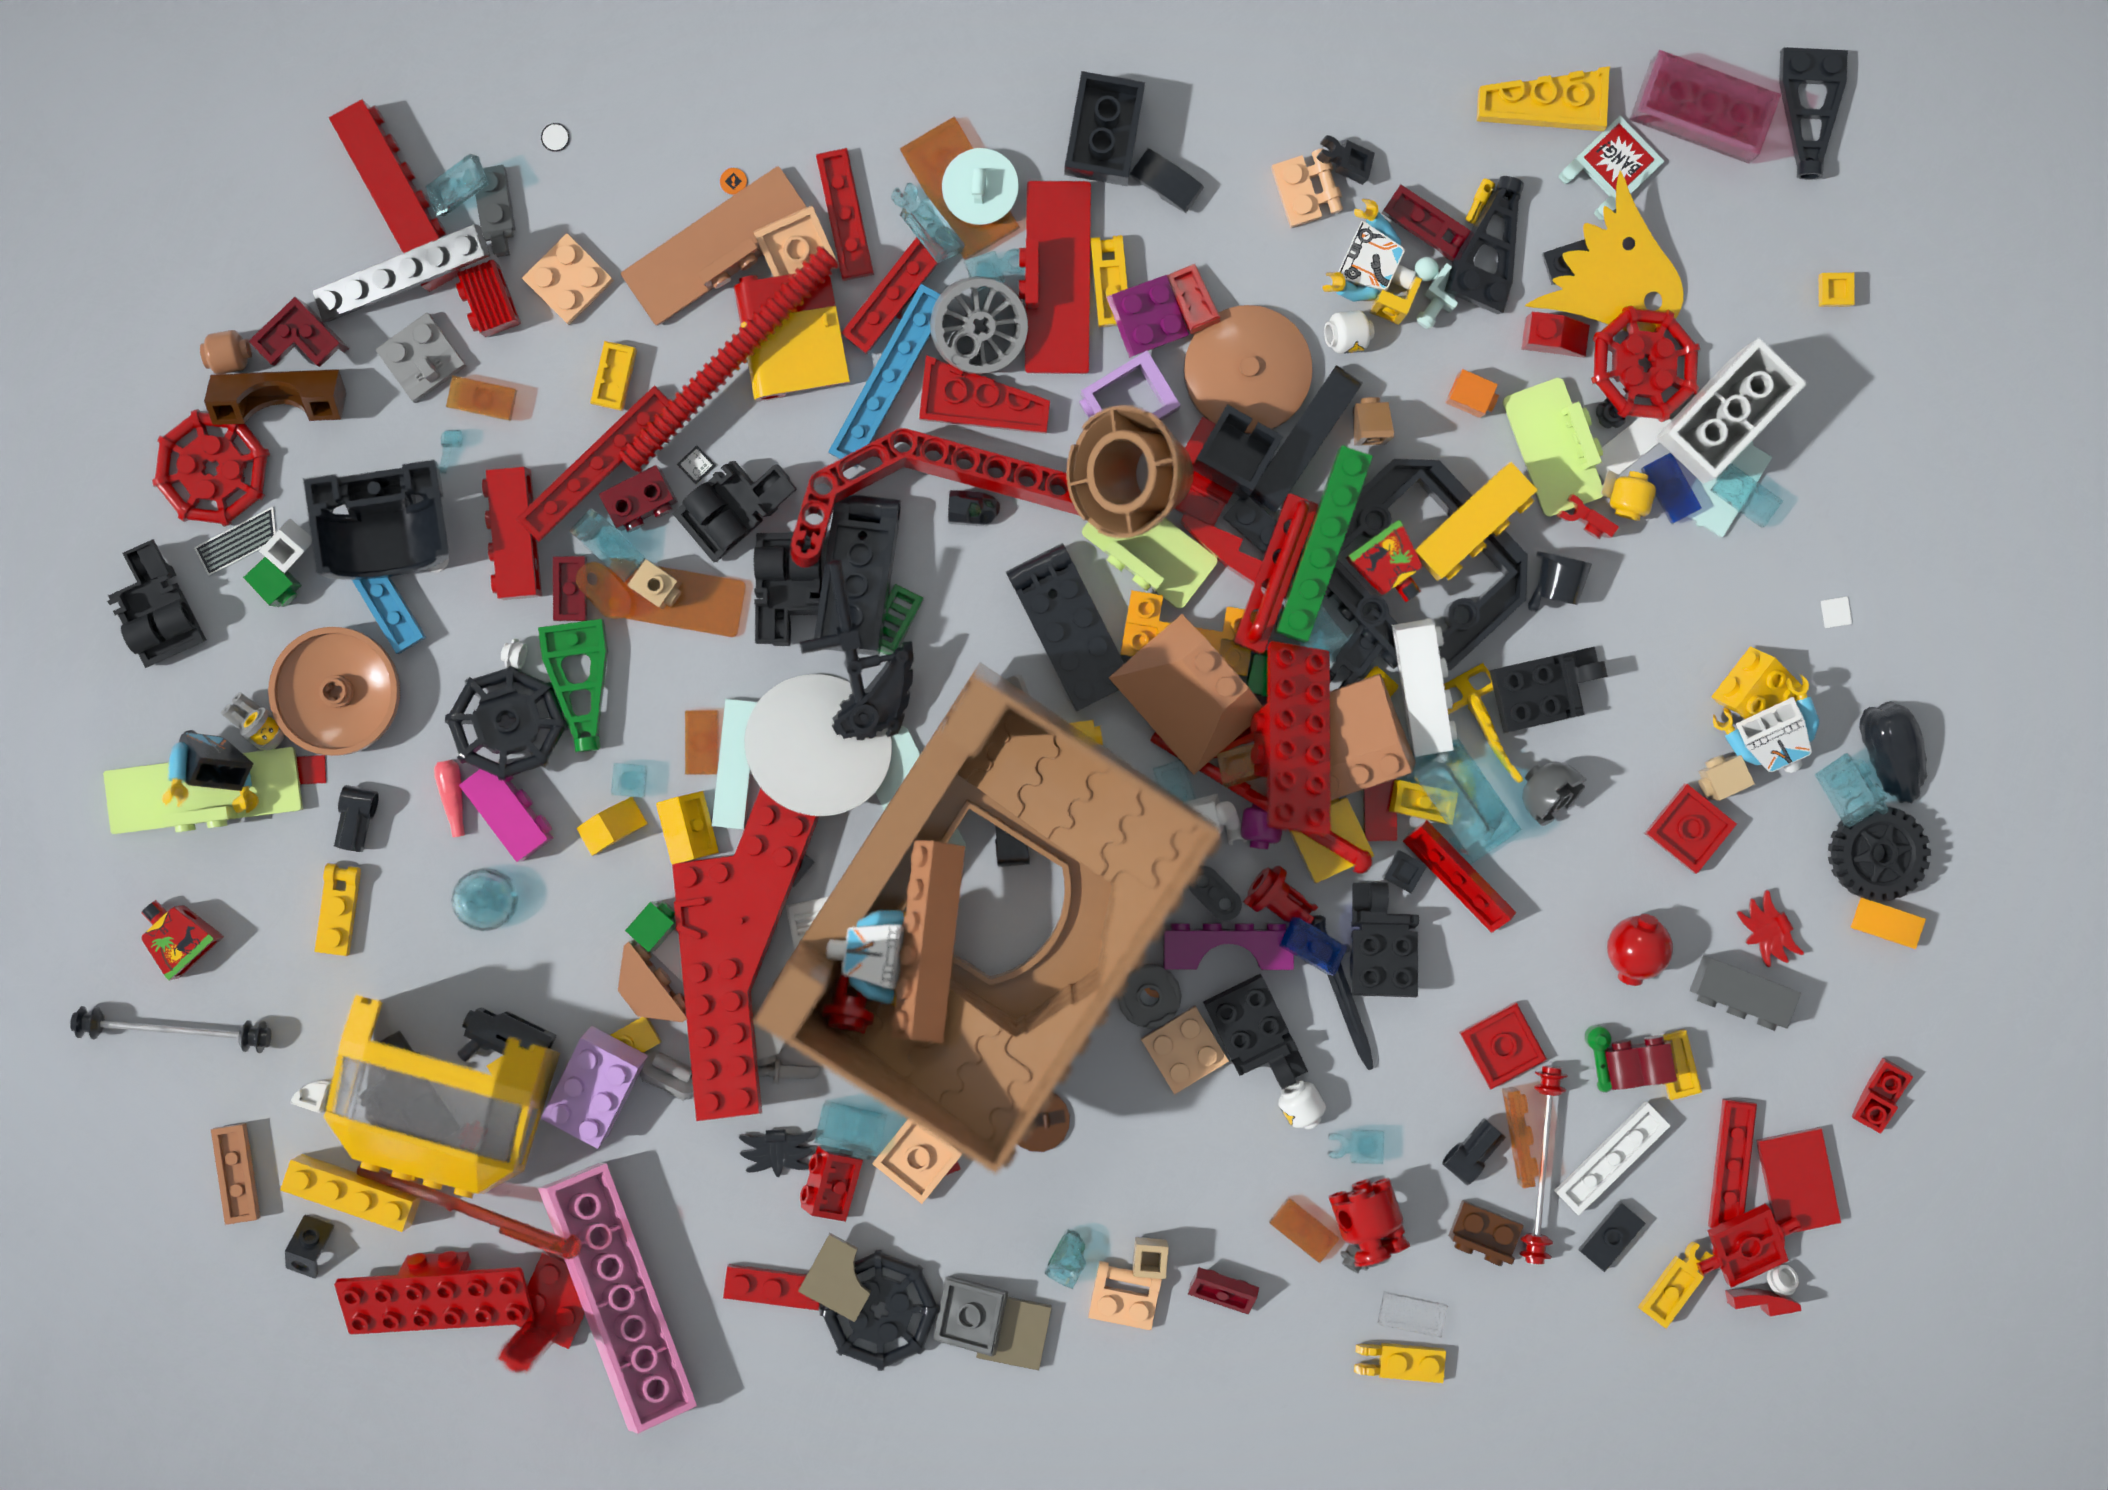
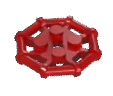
M1629 305L1624 307L1622 313L1602 331L1594 334V375L1591 381L1592 384H1596L1618 410L1617 414L1622 418L1634 416L1658 419V421L1664 422L1669 420L1670 415L1690 396L1697 394L1699 390L1697 385L1698 351L1701 348L1699 343L1696 344L1674 318V312L1670 310L1662 312L1636 309ZM1637 322L1657 324L1654 332L1641 331ZM1626 326L1628 336L1621 343L1613 341V337ZM1666 329L1683 349L1675 350L1673 342L1663 336ZM1608 351L1612 352V371L1607 372ZM1685 356L1684 380L1677 376L1678 358ZM1644 357L1651 363V368L1647 372H1644V367L1638 363ZM1614 378L1616 382L1620 381L1623 384L1625 396L1619 392L1610 379ZM1670 386L1678 389L1672 397L1663 402L1661 396L1663 391ZM1635 397L1650 398L1652 405L1634 404Z
M197 409L191 411L189 417L166 435L159 436L157 440L159 442L156 473L155 479L152 480L153 487H157L178 513V519L183 522L193 520L222 524L223 527L229 526L232 520L259 499L263 500L265 497L263 489L267 457H270L269 449H265L246 424L213 425L209 414ZM206 426L228 428V431L224 437L208 435ZM196 428L198 434L196 439L184 448L176 444ZM237 435L251 451L249 454L243 455L234 443ZM173 450L180 454L176 462L178 471L177 474L169 476ZM209 461L212 463L217 461L219 463L216 467L218 473L215 476L210 473L206 475L205 473L206 464ZM253 462L251 485L245 483V477H243L244 468H247V463ZM181 482L191 496L186 503L171 484ZM240 489L247 492L228 507L226 500ZM200 500L216 501L218 510L196 507Z

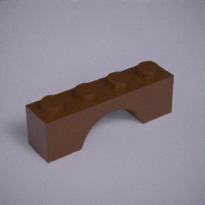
M339 370L210 375L204 403L213 425L245 424L259 410L281 404L300 408L305 412L309 421L341 420L347 393Z

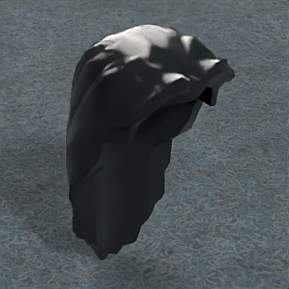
M1892 701L1884 702L1878 708L1869 707L1863 711L1859 722V729L1862 741L1869 753L1870 762L1882 783L1883 791L1897 797L1899 803H1913L1914 799H1918L1920 796V787L1923 786L1928 776L1926 770L1927 757L1920 726L1908 708Z

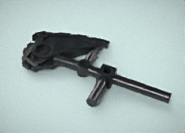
M841 560L829 561L828 565L840 627H836V634L800 641L801 653L806 654L840 646L842 652H845L846 659L844 665L849 674L852 694L848 695V700L841 702L839 705L841 710L837 711V714L832 718L834 721L832 728L837 735H842L843 739L856 737L857 740H864L866 737L874 738L877 736L876 733L878 731L882 732L886 728H888L886 732L887 737L896 735L901 729L905 717L903 712L908 707L911 694L908 690L913 682V669H910L914 661L912 641L902 642V647L895 649L893 654L884 656L877 654L859 658L857 648H861L860 639L855 623L852 624ZM886 662L883 669L864 689L862 670L880 666V663Z

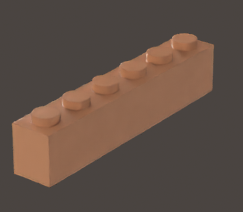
M936 841L914 842V850L911 854L910 883L907 888V910L903 922L904 936L900 951L899 978L896 985L895 1013L892 1018V1038L943 1043L965 846Z

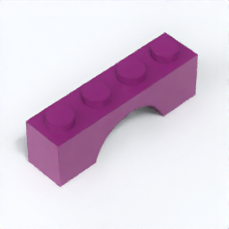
M1170 923V929L1163 930V967L1165 970H1197L1200 961L1208 951L1224 944H1235L1249 950L1255 957L1261 970H1294V931L1286 929L1285 923H1267V929H1254V923H1235V929H1222V923H1203V929H1190V923Z

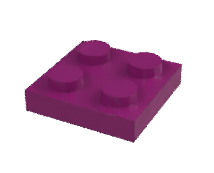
M1167 275L1107 297L1129 358L1189 335Z

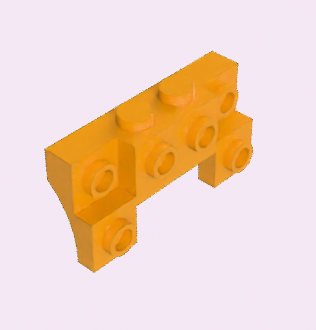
M1131 590L1120 655L1133 657L1170 624L1159 621L1163 595ZM1227 606L1222 632L1195 628L1209 641L1237 675L1247 676L1251 650L1233 643L1245 609ZM1252 611L1250 619L1252 624H1254L1257 611Z

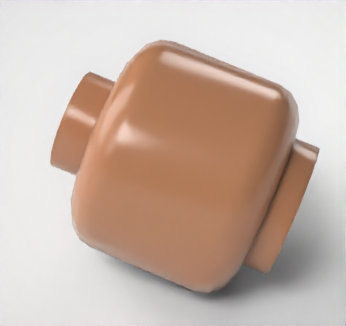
M235 330L208 334L204 343L200 345V355L206 369H211L215 374H227L244 370L247 366L248 358L252 357V349L248 339H243Z

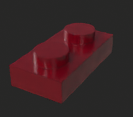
M553 557V621H587V557Z
M1198 1267L1190 1283L1188 1295L1249 1315L1258 1297L1259 1287L1251 1285L1244 1280H1236L1218 1274L1214 1270Z

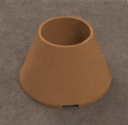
M1114 406L1096 413L1081 427L1083 431L1076 445L1072 444L1067 461V485L1073 505L1084 521H1088L1093 527L1098 529L1097 532L1109 537L1132 538L1149 532L1183 501L1192 486L1194 470L1188 451L1161 420L1142 408ZM1144 452L1148 462L1149 476L1147 485L1142 493L1137 483L1136 471L1138 461Z

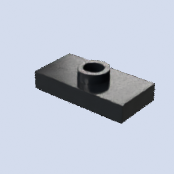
M1618 1201L1578 1250L1605 1272L1646 1223L1623 1203Z

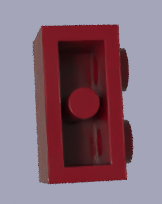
M657 465L599 493L616 529L620 531L626 529L627 533L644 525L643 520L652 515L659 518L673 510L672 505L678 502L661 468Z

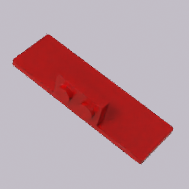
M1089 181L1027 182L1026 248H1019V267H1025V280H1019V298L1025 300L1028 318V333L1025 341V372L1028 374H1088L1091 221V183Z
M1271 641L1268 644V703L1253 715L1251 721V731L1254 733V746L1251 751L1254 775L1267 777V826L1273 829L1327 836L1331 833L1330 653L1327 650Z
M468 1251L407 1255L397 1275L338 1278L334 1283L348 1333L351 1335L525 1324L526 1321L533 1323L535 1316L521 1267L468 1270L471 1264Z

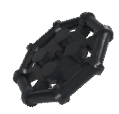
M512 666L473 679L471 677L467 678L464 681L465 686L449 714L445 715V723L449 725L459 754L457 759L462 764L468 763L498 777L500 781H505L507 777L548 766V760L563 732L568 730L567 721L564 720L552 683H546ZM506 682V688L490 693H485L483 690L484 688ZM514 682L535 692L531 696L526 694L524 696L518 693L516 689H513ZM476 695L480 699L476 711L474 710L473 714H464L473 696ZM544 699L550 719L540 718L536 707L540 700ZM508 715L509 719L515 718L516 722L512 723V727L505 729L504 726L500 727L497 724L502 721L501 716ZM463 724H472L477 739L470 745ZM540 729H550L541 748L538 749L533 744ZM484 747L492 753L500 754L499 763L476 752ZM526 749L532 755L507 764V755Z
M875 1250V1253L855 1261L856 1274L875 1267V1276L861 1282L871 1293L856 1321L853 1322L848 1319L849 1325L854 1332L846 1338L837 1318V1315L840 1314L824 1305L819 1308V1315L823 1316L837 1347L836 1353L840 1356L846 1355L877 1367L878 1371H884L885 1367L916 1353L921 1355L926 1350L924 1345L936 1314L940 1312V1305L936 1304L922 1271L924 1268L919 1264L915 1266L884 1254L882 1250ZM883 1267L906 1275V1277L901 1282L883 1275ZM912 1281L922 1304H913L912 1300H910L906 1287ZM881 1301L886 1303L885 1309L889 1313L879 1318L874 1316L875 1312L871 1310V1306H877ZM913 1313H922V1318L914 1336L907 1330ZM901 1336L908 1342L885 1353V1343L892 1342ZM858 1337L877 1344V1354L853 1345Z

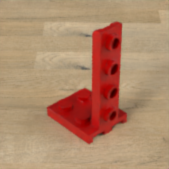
M548 1251L542 1252L527 1285L535 1319L533 1323L526 1321L525 1324L516 1325L521 1328L502 1347L497 1358L504 1362V1366L507 1369L516 1373H522V1371L528 1373L553 1343L569 1349L585 1317L565 1259Z

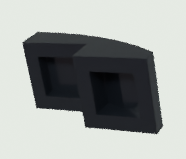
M1147 148L1130 172L1134 180L1158 193L1162 200L1184 213H1187L1204 189V186L1199 181L1150 148Z

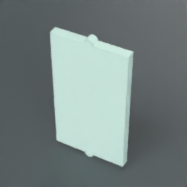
M1751 441L1715 479L1703 484L1696 478L1677 510L1694 520L1697 527L1703 526L1722 538L1772 457L1755 447L1753 441Z

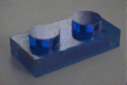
M1292 917L1279 945L1325 974L1335 976L1347 949V946L1298 917Z

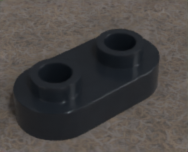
M1200 865L1203 868L1200 876L1205 875L1208 877V885L1199 887L1196 881L1192 886L1187 884L1188 889L1216 918L1223 921L1236 918L1242 908L1240 896L1214 869L1206 865ZM1223 898H1228L1231 901V906L1227 910H1222L1219 907V902Z

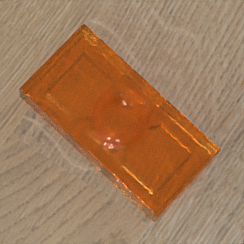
M452 376L446 407L511 422L518 390Z
M685 711V775H716L719 762L718 711Z

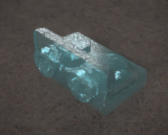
M1845 753L1814 774L1843 824L1848 828L1876 810L1883 815L1889 812L1884 803L1887 800V796L1877 783L1873 785L1868 777L1872 775V771L1863 759L1856 760L1848 753Z

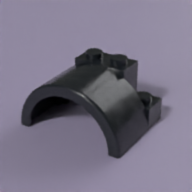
M436 460L402 464L403 468L338 477L336 474L303 479L317 574L327 578L344 580L385 578L429 569L447 560L449 557V547L441 497L444 496L440 469ZM415 495L422 496L424 500L416 504ZM344 504L348 510V514L333 513L336 507Z

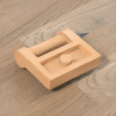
M1099 1261L1088 1318L1151 1330L1162 1279L1133 1277L1132 1270L1109 1266V1262ZM1106 1278L1149 1287L1148 1295L1105 1286Z

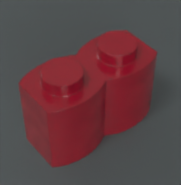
M1655 1035L1644 1038L1645 1043L1632 1044L1631 1040L1612 1042V1048H1608L1605 1052L1612 1090L1677 1082L1679 1074L1672 1039L1664 1040L1663 1035Z

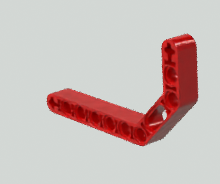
M900 428L820 469L811 476L792 537L791 557L795 564L800 567L808 568L815 565L821 555L835 503L903 467L1075 515L1079 514L1070 498L1067 473L918 431ZM904 442L911 449L907 452H900L894 445ZM929 451H936L942 458L932 461L925 454ZM871 457H877L883 462L879 467L856 479H848L843 475V472ZM965 459L970 461L973 467L962 469L956 462ZM998 468L1003 472L1004 476L994 478L990 476L988 470ZM1024 476L1030 477L1035 484L1026 487L1019 482V478ZM826 484L832 490L828 494H819L814 488L817 485ZM1059 485L1064 488L1066 493L1056 495L1050 490V487ZM810 514H818L823 518V521L815 525L809 523L806 517ZM807 535L811 537V546L807 554H803L801 549L805 546Z

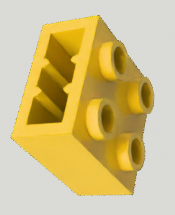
M1343 797L1331 800V831L1360 849L1367 850L1374 857L1348 798ZM1289 831L1314 883L1323 881L1355 866L1304 834Z

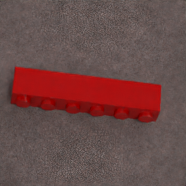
M361 99L328 117L402 252H408L445 236L447 233L437 217L432 219L427 208L431 207L427 196L422 189L417 191L412 183V180L416 179L412 169L406 161L401 163L396 154L400 151L399 145L391 133L385 134L381 124L385 123V120L375 105L370 107ZM455 270L423 283L421 286L428 292H431L458 277L457 273L461 270Z

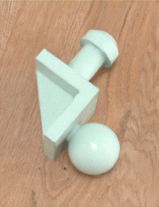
M1431 257L1419 259L1414 268L1416 276L1421 278L1422 281L1434 280L1424 294L1431 302L1425 311H1420L1416 317L1418 324L1426 329L1432 328L1435 325L1436 321L1434 319L1442 308L1451 313L1458 304L1454 295L1444 291L1452 266L1446 263L1443 269L1438 272V264Z

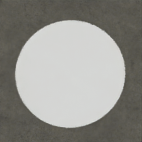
M823 674L793 677L771 688L762 696L752 710L747 722L744 738L748 766L762 790L780 805L805 815H836L852 810L864 803L882 784L889 769L892 754L891 736H886L888 728L883 729L882 732L878 731L876 733L877 736L874 738L866 737L864 740H857L856 737L843 739L842 735H837L832 728V724H834L832 718L837 714V711L841 710L839 705L843 700H848V695L852 694L850 682Z

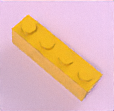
M1509 462L1415 548L1421 564L1437 581L1441 580L1444 576L1450 580L1463 568L1460 562L1468 554L1474 558L1487 546L1483 541L1492 532L1495 536L1499 535L1511 524L1507 519L1516 510L1521 514L1534 502L1531 496L1537 489L1512 462Z
M300 1154L290 1160L280 1191L399 1232H403L412 1226L422 1197L420 1194L304 1154Z

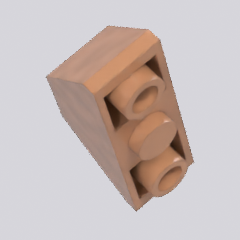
M635 940L627 942L623 947L618 992L636 1016L675 1022L687 1020L685 997L681 993L676 995L669 986L672 981L668 974L661 967L656 969L650 961L652 957L651 952H648L639 943L637 944Z

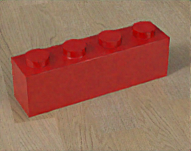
M524 466L486 470V478L482 479V490L484 497L488 498L489 510L485 511V523L487 529L491 530L492 542L488 543L489 559L491 562L494 561L495 574L491 575L492 591L494 594L497 593V598L501 600L542 597L537 540L516 520L534 501L531 470Z

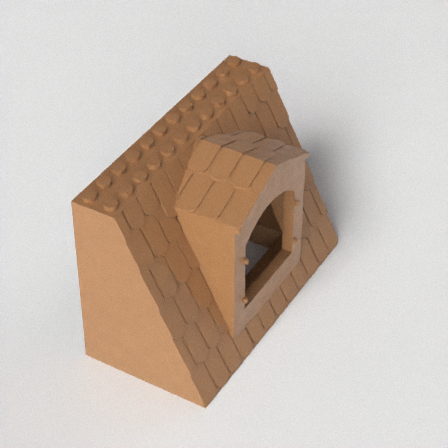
M979 662L775 979L754 1023L997 1174L1002 1166L1008 1168L1017 1154L1015 1147L1020 1138L1026 1140L1036 1124L1033 1120L1039 1110L1044 1112L1050 1105L1054 1097L1052 1091L1056 1083L1063 1084L1072 1070L1070 1063L1075 1054L1081 1056L1091 1041V1038L1088 1036L1094 1025L1099 1028L1109 1014L1107 1007L1113 997L1119 999L1128 984L1125 979L1130 970L1137 971L1147 955L1144 950L1149 941L1151 940L1155 943L1165 928V925L1162 923L1169 912L1174 914L1184 899L1181 894L1186 885L1190 884L1192 886L1199 878L1203 870L1200 864L1205 856L1212 857L1222 841L1218 838L1221 832L1210 819ZM971 809L1062 867L1064 875V900L1061 914L1050 937L1032 957L1013 969L989 976L953 953L943 1043L892 1038V1018L895 1013V1007L891 1003L885 1004L867 999L866 1011L874 1014L873 1025L867 1026L865 1034L830 1027L828 1025L829 1019L821 1016L823 1006L833 1005L837 980L842 972L840 960L827 959L829 940L846 941L848 928L856 927L860 919L876 911L891 910L903 912L908 901L907 888L910 883L911 854L914 850L915 841L947 843L967 811ZM848 979L846 996L857 997L858 990L850 984Z

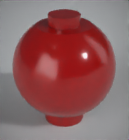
M1641 914L1640 916L1628 917L1620 921L1613 928L1607 942V953L1611 964L1618 971L1619 980L1631 986H1640L1643 980L1654 978L1667 968L1673 954V943L1668 930L1656 917L1649 914Z

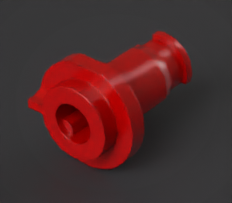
M1280 865L1275 866L1273 869L1265 868L1252 882L1243 903L1255 912H1259L1266 907L1282 920L1296 926L1295 929L1298 932H1302L1313 921L1314 917L1310 913L1316 911L1318 906L1309 903L1300 892L1285 882L1287 871Z
M841 972L837 980L833 1005L823 1006L821 1016L829 1019L828 1025L830 1027L865 1034L867 1026L873 1025L874 1014L866 1011L867 998L859 991L857 997L846 996L849 976Z

